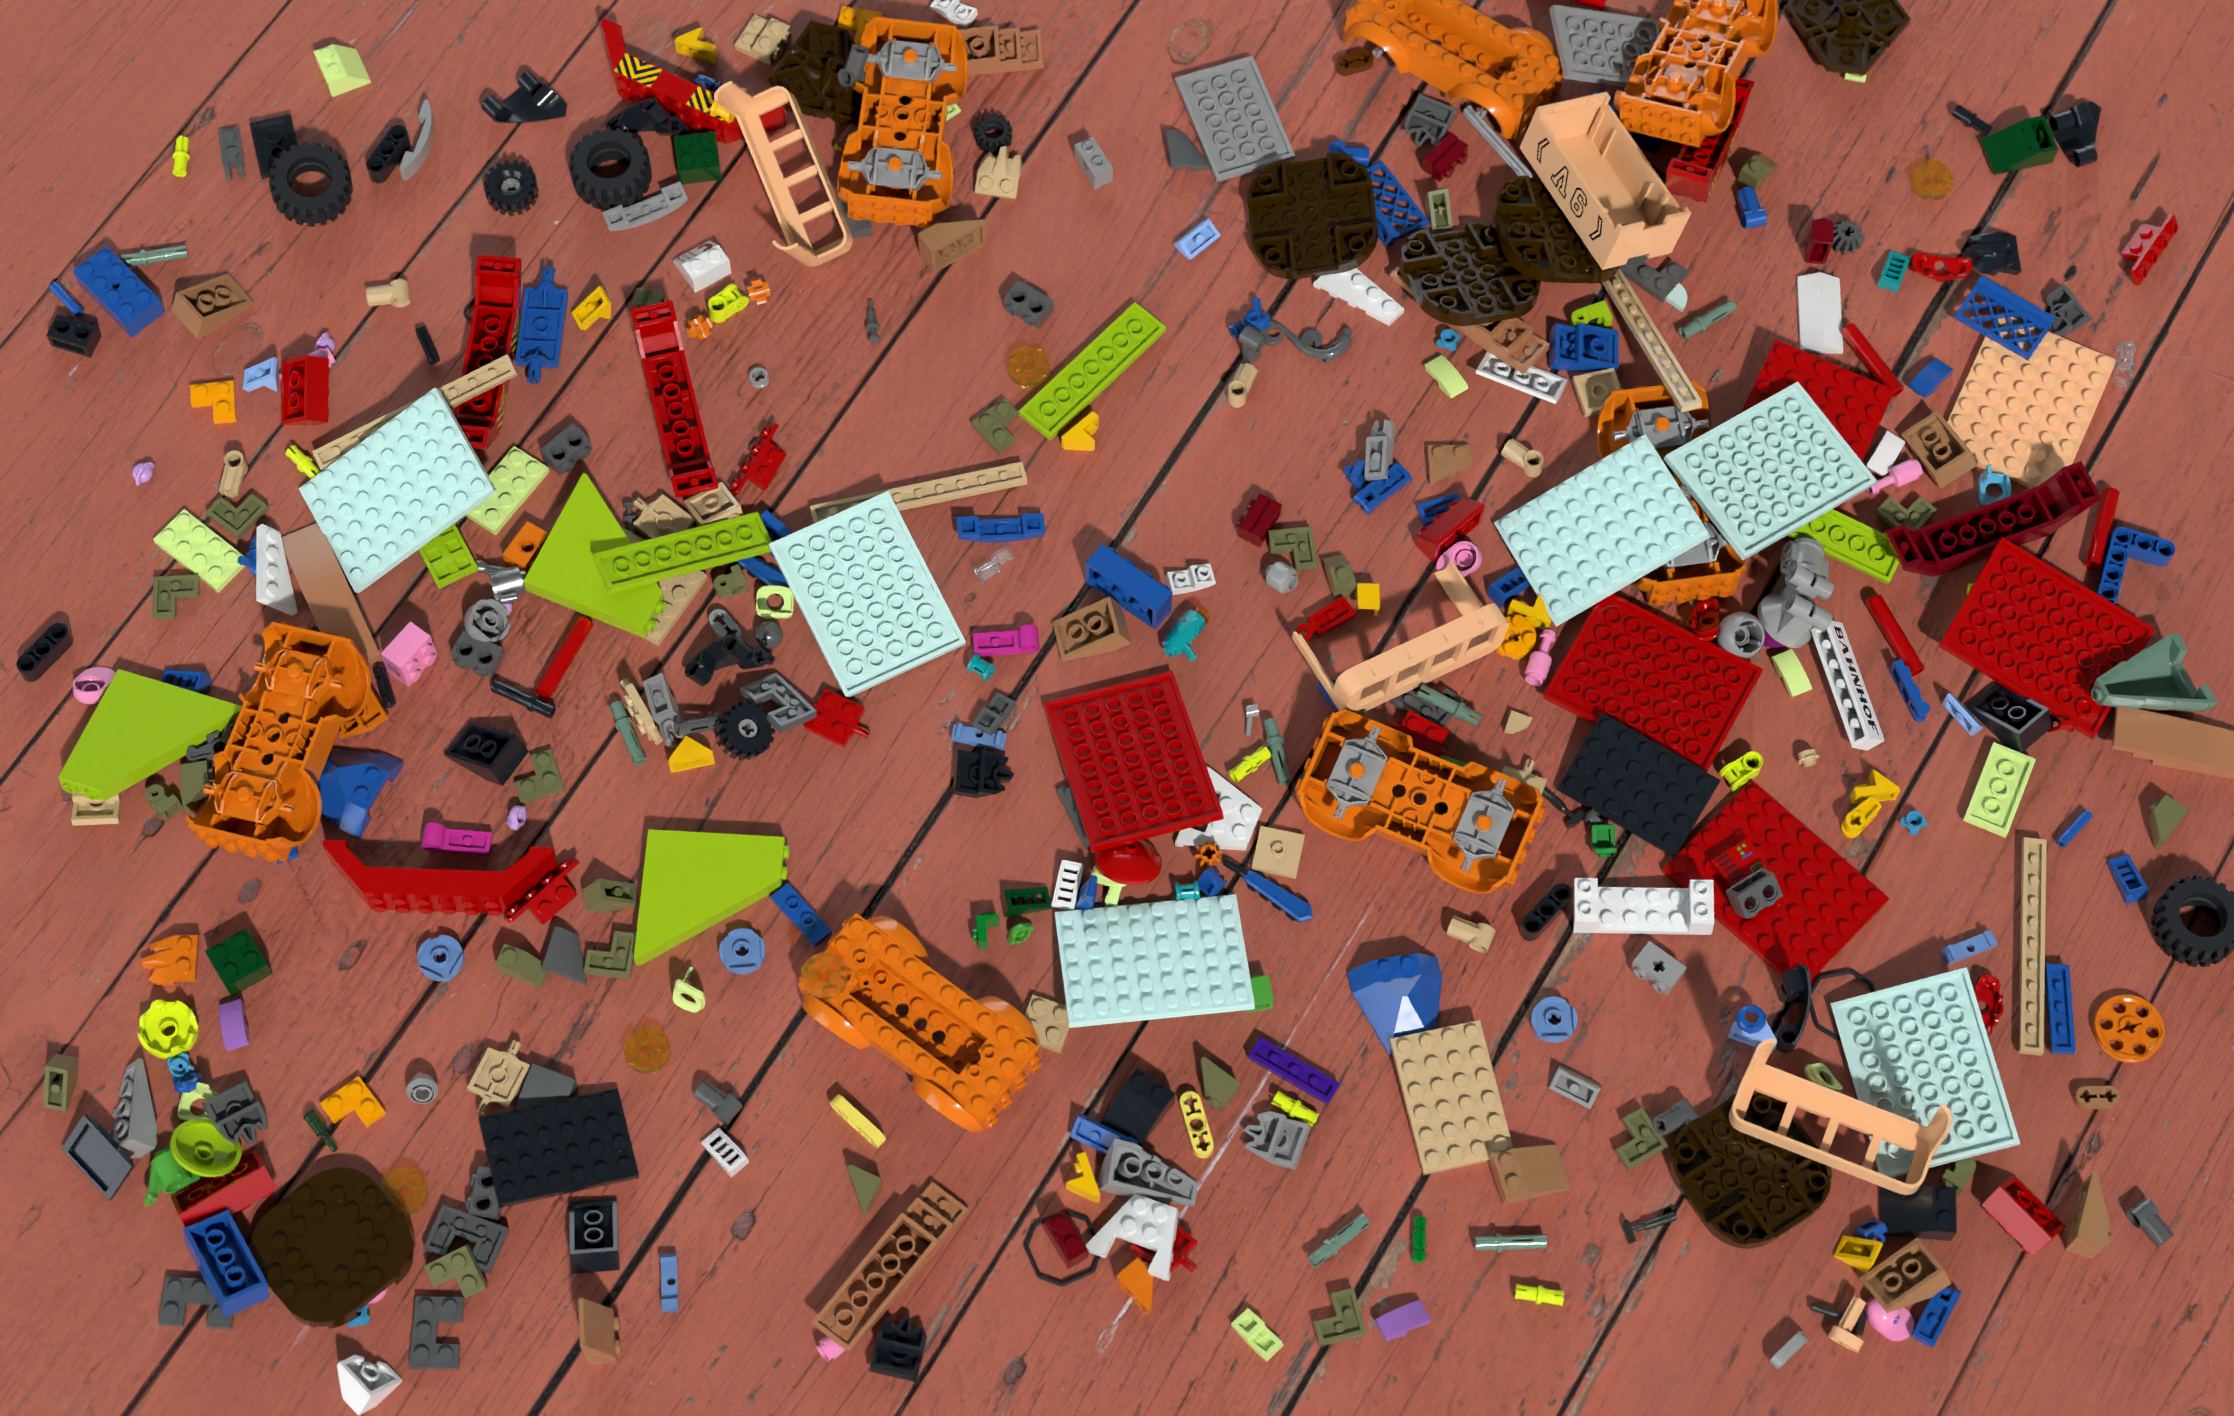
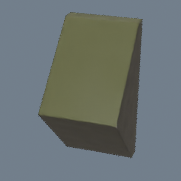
M1448 188L1427 191L1424 209L1432 233L1453 229Z
M847 1166L863 1216L868 1215L883 1186L882 1178L856 1166Z

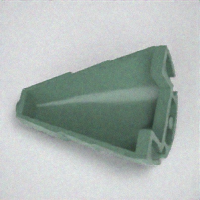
M2179 633L2169 634L2128 661H2122L2097 678L2091 690L2092 699L2099 705L2135 710L2144 708L2151 710L2202 712L2211 710L2218 703L2208 684L2200 686L2197 691L2182 665L2188 649Z

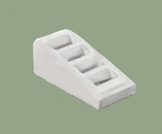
M1067 860L1061 861L1051 905L1053 908L1067 911L1074 910L1084 872L1083 864ZM1063 878L1075 881V884L1063 881ZM1061 888L1073 890V893L1062 891ZM1059 896L1070 898L1071 902L1058 900Z
M720 1128L701 1142L703 1147L730 1177H733L749 1163L748 1157ZM720 1136L721 1140L711 1147L709 1144ZM726 1143L727 1146L717 1153L716 1150ZM731 1149L733 1152L723 1159L722 1156ZM737 1156L738 1158L733 1163H731L730 1165L727 1163L733 1157Z

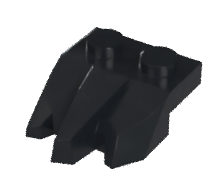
M1998 231L1967 238L1973 246L1967 247L1964 251L1967 256L1976 259L1972 267L1980 273L1995 276L1998 272L2018 275L2021 272L2016 235Z
M958 750L955 758L953 794L979 798L1004 791L1005 786L1001 783H1008L1014 776V773L1002 768L1009 758L999 753L982 750L981 753Z
M906 1314L898 1325H893V1320L887 1317L879 1329L869 1372L916 1382L927 1340L924 1327L919 1326L915 1330L911 1329L912 1318Z

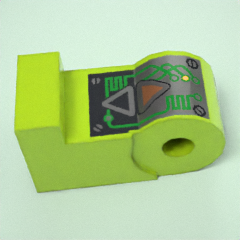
M1604 300L1574 311L1570 326L1576 327L1581 323L1610 328L1613 317Z

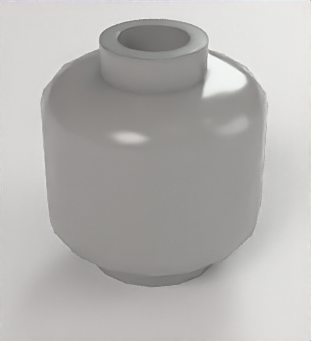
M1275 562L1273 565H1269L1265 571L1266 584L1279 593L1291 592L1298 584L1296 569L1284 562Z

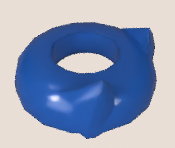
M1744 1005L1736 1014V1023L1742 1031L1748 1034L1757 1033L1765 1026L1767 1015L1756 1005ZM1753 1012L1757 1015L1758 1020L1755 1023H1750L1745 1019V1014Z
M188 1073L180 1078H173L174 1090L177 1093H190L197 1089L196 1085L198 1082L204 1083V1077L199 1073Z

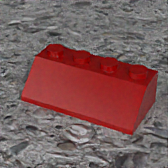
M255 1149L242 1156L237 1167L230 1173L219 1177H205L171 1196V1199L179 1217L187 1228L226 1210L231 1215L239 1210H245L253 1202L270 1196L278 1188Z

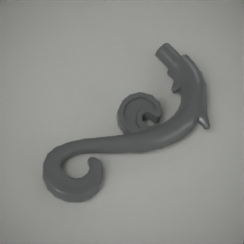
M1271 321L1269 322L1270 327L1259 331L1267 337L1265 345L1274 346L1282 341L1283 336L1280 334L1278 337H1271L1269 331L1272 329L1280 330L1299 351L1312 358L1325 360V364L1344 354L1352 341L1350 338L1352 329L1349 327L1344 328L1339 340L1333 342L1332 345L1334 346L1328 349H1316L1323 342V336L1317 330L1306 331L1300 340L1282 324ZM1313 342L1315 344V348L1309 345V343Z

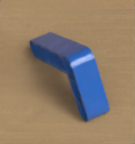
M2118 527L2108 541L2095 593L2116 605L2128 557L2163 567L2173 557L2176 551L2175 545L2163 538L2126 527Z

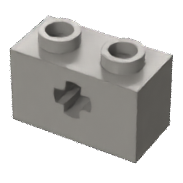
M1093 137L1074 145V159L1094 190L1113 181V167Z
M1649 941L1634 959L1630 969L1633 970L1635 976L1651 983L1657 992L1668 996L1683 977L1687 967Z

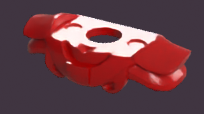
M1916 253L1911 257L1909 263L1911 271L1934 279L1937 282L1969 278L1972 270V261L1962 257L1949 258ZM1936 262H1944L1947 267L1946 270L1938 272L1935 269Z
M1716 598L1699 601L1697 608H1693V612L1689 616V624L1692 625L1700 640L1710 641L1719 632L1720 607ZM1708 620H1714L1711 624H1703Z
M1984 974L1978 976L1974 993L1977 1002L1982 1001L1988 1007L1987 1013H1981L1989 1036L1992 1033L1993 1027L1998 1024L1999 1018L2003 1014L2004 1006L2002 1003L2003 995L1999 994V980L1994 976Z

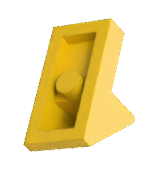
M702 27L675 38L676 53L714 64L718 58L716 45L707 41L703 42L704 34Z
M599 286L571 313L579 328L587 330L599 317L611 319V302L603 287Z
M1092 411L1061 437V447L1064 450L1094 451L1095 440L1091 435L1098 430L1099 416Z
M1540 594L1533 607H1530L1526 602L1512 599L1507 613L1508 617L1515 615L1523 616L1533 627L1542 631L1549 629L1552 621Z
M1872 770L1869 775L1870 786L1868 784L1856 786L1850 795L1851 804H1861L1870 796L1874 797L1878 802L1896 800L1900 793V788L1876 770Z
M1086 1152L1077 1154L1076 1163H1073L1077 1177H1081L1066 1182V1189L1094 1203L1100 1202V1192Z

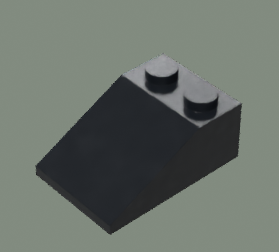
M1997 682L1968 706V710L1998 739L2020 753H2023L2051 729L2049 708L2030 698L2018 695Z
M470 720L444 755L483 779L503 786L529 751L517 735Z
M1136 1068L1122 1087L1102 1119L1101 1124L1125 1136L1137 1139V1145L1142 1147L1174 1104L1176 1093L1139 1068Z
M1920 1186L1915 1193L1910 1195H1903L1886 1188H1880L1879 1220L1885 1223L1888 1230L1883 1235L1951 1241L1957 1233L1956 1187Z
M617 1198L569 1202L572 1274L620 1270Z

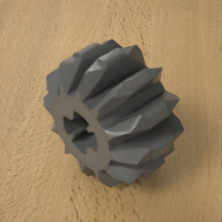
M1848 218L1845 222L1839 219L1834 224V242L1832 247H1836V252L1841 250L1844 255L1847 251L1853 254L1856 249L1861 248L1864 233H1862V226H1856V221L1851 223Z

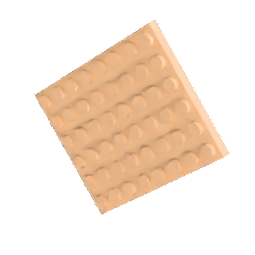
M2010 317L2013 325L2022 324L2021 320ZM2006 318L1996 319L1998 328L2008 326ZM2036 327L2029 328L2031 336L2042 333ZM2024 329L2014 330L2017 338L2027 337ZM2010 331L2000 332L2001 337L2005 340L2012 339ZM2050 332L2045 335L2030 359L2026 360L1985 336L1947 422L1971 450L1978 467L1986 469L1987 465L1991 464L1992 473L2006 474L2011 481L2030 489L2035 488L2059 472L2061 468L2073 463L2117 360ZM2029 342L2019 343L2021 349L2029 352L2031 349Z

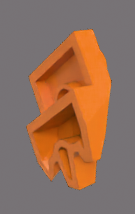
M372 687L368 702L363 711L357 717L341 724L340 739L369 732L390 718Z
M174 935L150 944V951L154 952V954L140 959L143 968L154 969L148 980L158 986L175 985V982L197 981L199 936Z

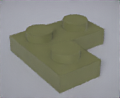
M1003 398L971 422V426L1000 455L1015 444V438L1004 426L1018 417V411L1006 398Z
M253 494L237 509L220 497L206 511V515L240 540L269 510V507Z
M1890 496L1876 510L1875 514L1892 528L1905 524L1906 527L1920 529L1936 514L1938 509L1921 496L1906 509Z
M1312 526L1268 531L1271 554L1293 552L1296 571L1317 569L1318 563Z
M199 575L154 577L153 619H176L177 599L199 598Z
M552 749L530 755L536 775L514 782L521 805L565 792Z
M614 931L611 952L588 950L584 974L630 980L634 962L636 933Z
M1642 1107L1622 1119V1123L1633 1140L1616 1149L1615 1153L1627 1171L1632 1170L1668 1148L1661 1134H1658L1653 1128V1122Z
M468 1244L424 1266L434 1287L455 1278L465 1299L489 1287Z
M1354 1288L1331 1293L1330 1298L1335 1317L1313 1323L1319 1347L1366 1336Z

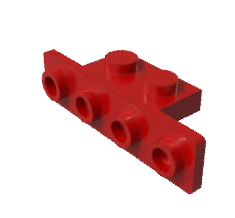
M2170 213L2161 227L2141 224L2122 251L2123 259L2137 261L2130 271L2134 285L2139 286L2143 279L2147 277L2149 270L2157 262L2163 250L2167 248L2172 237L2177 233L2179 225L2175 214Z
M777 423L770 426L766 425L759 435L761 437L760 441L753 445L749 452L751 454L750 458L745 460L739 469L741 471L738 478L735 477L730 483V493L733 497L740 493L747 480L763 491L768 488L787 455L770 443L779 427Z
M567 858L558 866L559 870L554 875L548 874L542 879V885L537 890L531 889L524 895L525 900L521 904H514L507 910L506 913L508 915L504 920L512 923L528 909L539 923L544 925L578 895L563 877L580 862L577 859L569 860Z

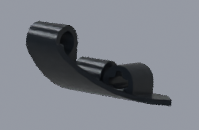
M525 71L520 75L517 81L520 88L503 101L491 95L481 105V109L497 123H527L566 117L567 103L531 71Z
M656 98L641 100L628 106L608 120L605 128H611L612 130H616V128L623 129L624 133H627V131L631 133L656 131L657 134L666 136L686 135L691 132L679 117L672 116Z
M2092 101L2079 103L2068 108V110L2049 116V126L2056 142L2065 156L2077 168L2096 162L2098 158L2095 141L2102 108Z
M732 634L719 638L703 648L687 664L684 673L685 676L698 685L704 686L710 682L715 670L736 664L741 669L763 667L765 664L772 665L775 657L763 648H754L738 636Z
M1800 963L1797 968L1788 970L1780 975L1782 984L1778 990V999L1787 1005L1798 1002L1800 1021L1782 1028L1776 1037L1777 1044L1775 1047L1782 1053L1793 1051L1802 1035L1809 1015L1811 978L1809 969L1804 963ZM1782 1036L1789 1037L1792 1043H1786Z

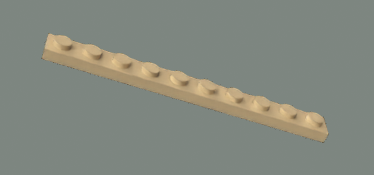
M1619 269L1615 276L1602 282L1603 286L1681 413L1701 408V398L1623 272Z
M507 354L438 389L451 409L518 376V373L510 356ZM420 398L312 451L321 471L329 467Z
M1023 462L812 505L810 506L813 523L815 524L889 491L898 511L1026 485L1027 477Z
M2024 837L2022 839L2018 1053L2042 1056L2044 1053L2047 840Z

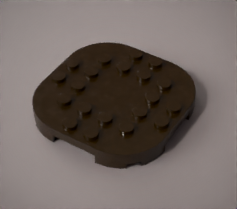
M1327 153V157L1289 163H1286L1285 159L1278 160L1264 167L1249 186L1247 204L1251 245L1258 263L1268 273L1283 279H1302L1343 273L1357 268L1373 253L1378 240L1373 184L1366 167L1362 163L1360 164L1353 160L1352 156L1343 153Z
M1528 175L1517 176L1507 180L1506 184L1502 188L1500 187L1492 205V215L1503 254L1508 262L1520 273L1542 282L1591 284L1605 282L1619 271L1621 266L1605 270L1600 268L1543 182L1530 181Z
M1466 222L1465 229L1430 234L1428 229H1424L1410 235L1407 238V242L1402 245L1399 259L1400 273L1420 308L1430 317L1440 322L1455 326H1473L1513 319L1527 314L1537 303L1541 281L1523 275L1508 262L1503 254L1497 230L1490 223Z
M1754 1091L1743 1120L1777 1133L1787 1103ZM1734 1094L1719 1106L1695 1121H1690L1682 1128L1672 1145L1669 1166L1677 1188L1709 1232L1725 1244L1737 1248L1750 1249L1769 1244L1815 1214L1830 1192L1832 1169L1830 1166L1733 1128L1729 1121V1112L1736 1095ZM1793 1115L1786 1137L1819 1149Z
M344 1167L324 1170L305 1181L260 1219L250 1241V1252L270 1289L298 1321L314 1328L316 1326L335 1328L357 1318L358 1315L356 1313L392 1283L395 1282L397 1285L407 1275L414 1261L413 1254L414 1247H416L414 1233L409 1223L378 1185L363 1172Z

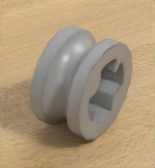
M757 367L749 373V379L753 387L761 389L768 385L769 376L764 368ZM763 376V379L756 381L755 377Z

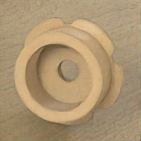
M1808 749L1798 754V763L1803 764L1804 767H1810L1817 763L1816 760L1820 756L1816 754L1815 749Z

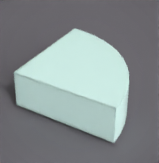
M1678 283L1666 296L1665 301L1683 312L1687 303L1686 290Z

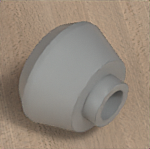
M424 1073L415 1075L406 1088L408 1098L418 1104H426L433 1101L439 1093L435 1080L430 1075Z

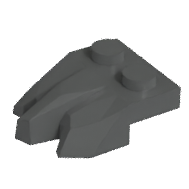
M1419 94L1404 123L1406 134L1417 133L1415 145L1418 148L1426 139L1431 140V144L1435 147L1448 133L1457 109Z
M246 1081L202 1103L215 1129L226 1140L235 1145L238 1143L240 1135L247 1144L257 1143L255 1128L257 1127L260 1130L268 1129L266 1115L259 1101H255Z

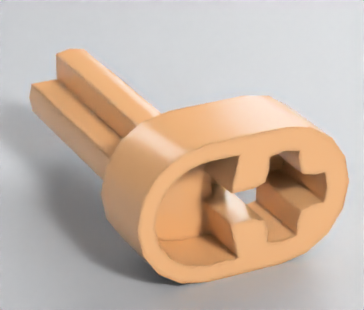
M1853 1296L1838 1326L1834 1325L1828 1335L1833 1341L1856 1353L1859 1352L1864 1342L1851 1334V1331L1862 1313L1866 1302Z

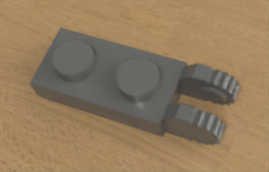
M239 127L218 130L222 163L227 181L232 180L233 177L231 168L238 167L237 171L240 179L245 178V160Z

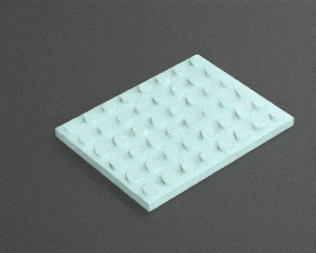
M1799 382L1792 384L1670 452L1664 458L1668 466L1742 560L1749 558L1860 494L1877 482Z
M436 387L299 488L322 533L326 535L335 557L353 590L357 593L362 592L497 492L442 393Z
M1646 434L1494 522L1495 527L1536 595H1541L1546 610L1556 627L1710 538L1708 531Z
M889 491L769 544V548L846 699L966 645V641Z
M1236 894L1202 897L1199 900H1171L1101 907L1089 910L1055 912L1069 1028L1255 1009Z
M1967 967L1831 1003L1859 1101L1924 1126H1928L1941 1104L1946 1105L1950 1109L1952 1123L1949 1133L1933 1155L1929 1168L2020 1145ZM1881 1140L1875 1157L1879 1173L1890 1178L1908 1174L1915 1153Z

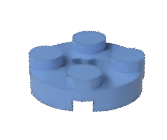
M740 928L728 933V936L721 941L719 955L722 964L728 972L745 975L762 967L766 956V949L763 939L755 934L754 931ZM740 947H745V950H749L745 956L736 954V951H740Z
M438 935V937L433 939L429 938L422 943L417 953L420 970L427 978L434 981L448 982L452 980L464 965V952L459 942L451 936ZM444 953L446 960L437 963L436 955L441 956Z
M1552 996L1542 999L1534 1007L1530 1022L1539 1040L1549 1043H1561L1571 1038L1577 1027L1578 1017L1574 1007L1566 1003L1565 999ZM1551 1015H1555L1556 1019H1560V1022L1553 1025L1548 1019L1551 1018Z

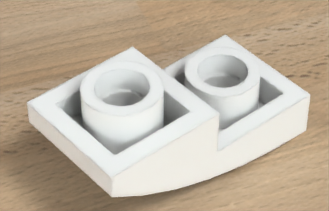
M934 0L930 5L931 9L964 28H968L978 15L976 8L962 4L959 0Z
M1886 431L1867 462L1866 468L1884 478L1903 448L1905 441Z
M1211 564L1189 566L1188 570L1167 572L1165 575L1167 586L1173 592L1172 595L1201 590L1216 583Z

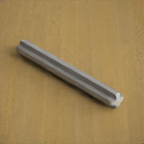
M1472 105L1465 107L1463 115L1518 176L1528 175L1531 181L1534 174L1484 118L1481 119L1477 116V111Z

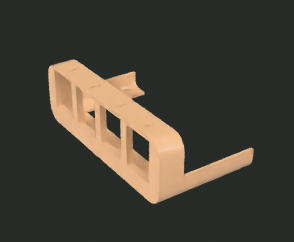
M732 81L720 86L714 94L715 102L737 118L788 243V247H785L774 240L772 241L774 246L808 267L819 266L849 251L853 243L851 231L795 96L781 86L772 87L753 97ZM790 102L800 129L770 143L760 116ZM805 138L815 165L785 178L775 151ZM819 174L830 201L799 214L789 188ZM834 210L844 237L814 251L804 223Z
M1451 560L1445 569L1434 572V575L1462 617L1349 668L1337 678L1335 685L1302 635H1298L1295 631L1293 632L1292 640L1339 711L1346 709L1361 714L1493 652L1504 640L1509 627L1508 621L1495 603L1486 606L1481 604Z
M1766 1039L1758 1045L1739 1084L1729 1112V1121L1733 1128L1899 1194L1910 1195L1919 1189L1926 1177L1933 1155L1949 1133L1951 1127V1111L1946 1105L1941 1104L1928 1126H1924L1766 1065L1765 1063L1776 1043V1039ZM1754 1091L1787 1103L1777 1133L1743 1120ZM1796 1107L1829 1119L1819 1149L1786 1137ZM1838 1124L1872 1136L1862 1166L1828 1153ZM1881 1140L1915 1153L1904 1183L1871 1170Z

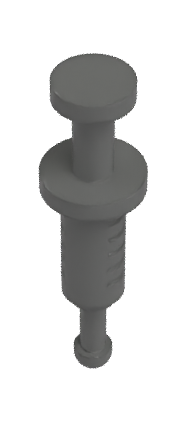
M869 300L866 330L871 333L869 342L877 343L880 339L876 332L880 330V325L876 320V311L872 305L873 301Z
M626 502L623 504V508H626L627 516L623 518V522H626L628 531L637 535L636 529L633 527V523L637 520V516L632 515V507L634 505L633 502Z

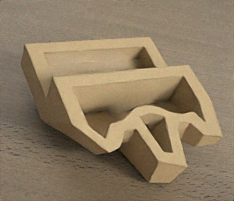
M1007 146L1000 148L997 158L991 152H988L981 160L974 193L1016 200L1022 173L1021 155H1015L1013 159H1009Z
M78 793L72 794L73 809L71 821L73 826L119 824L121 811L120 793L106 801L91 800Z

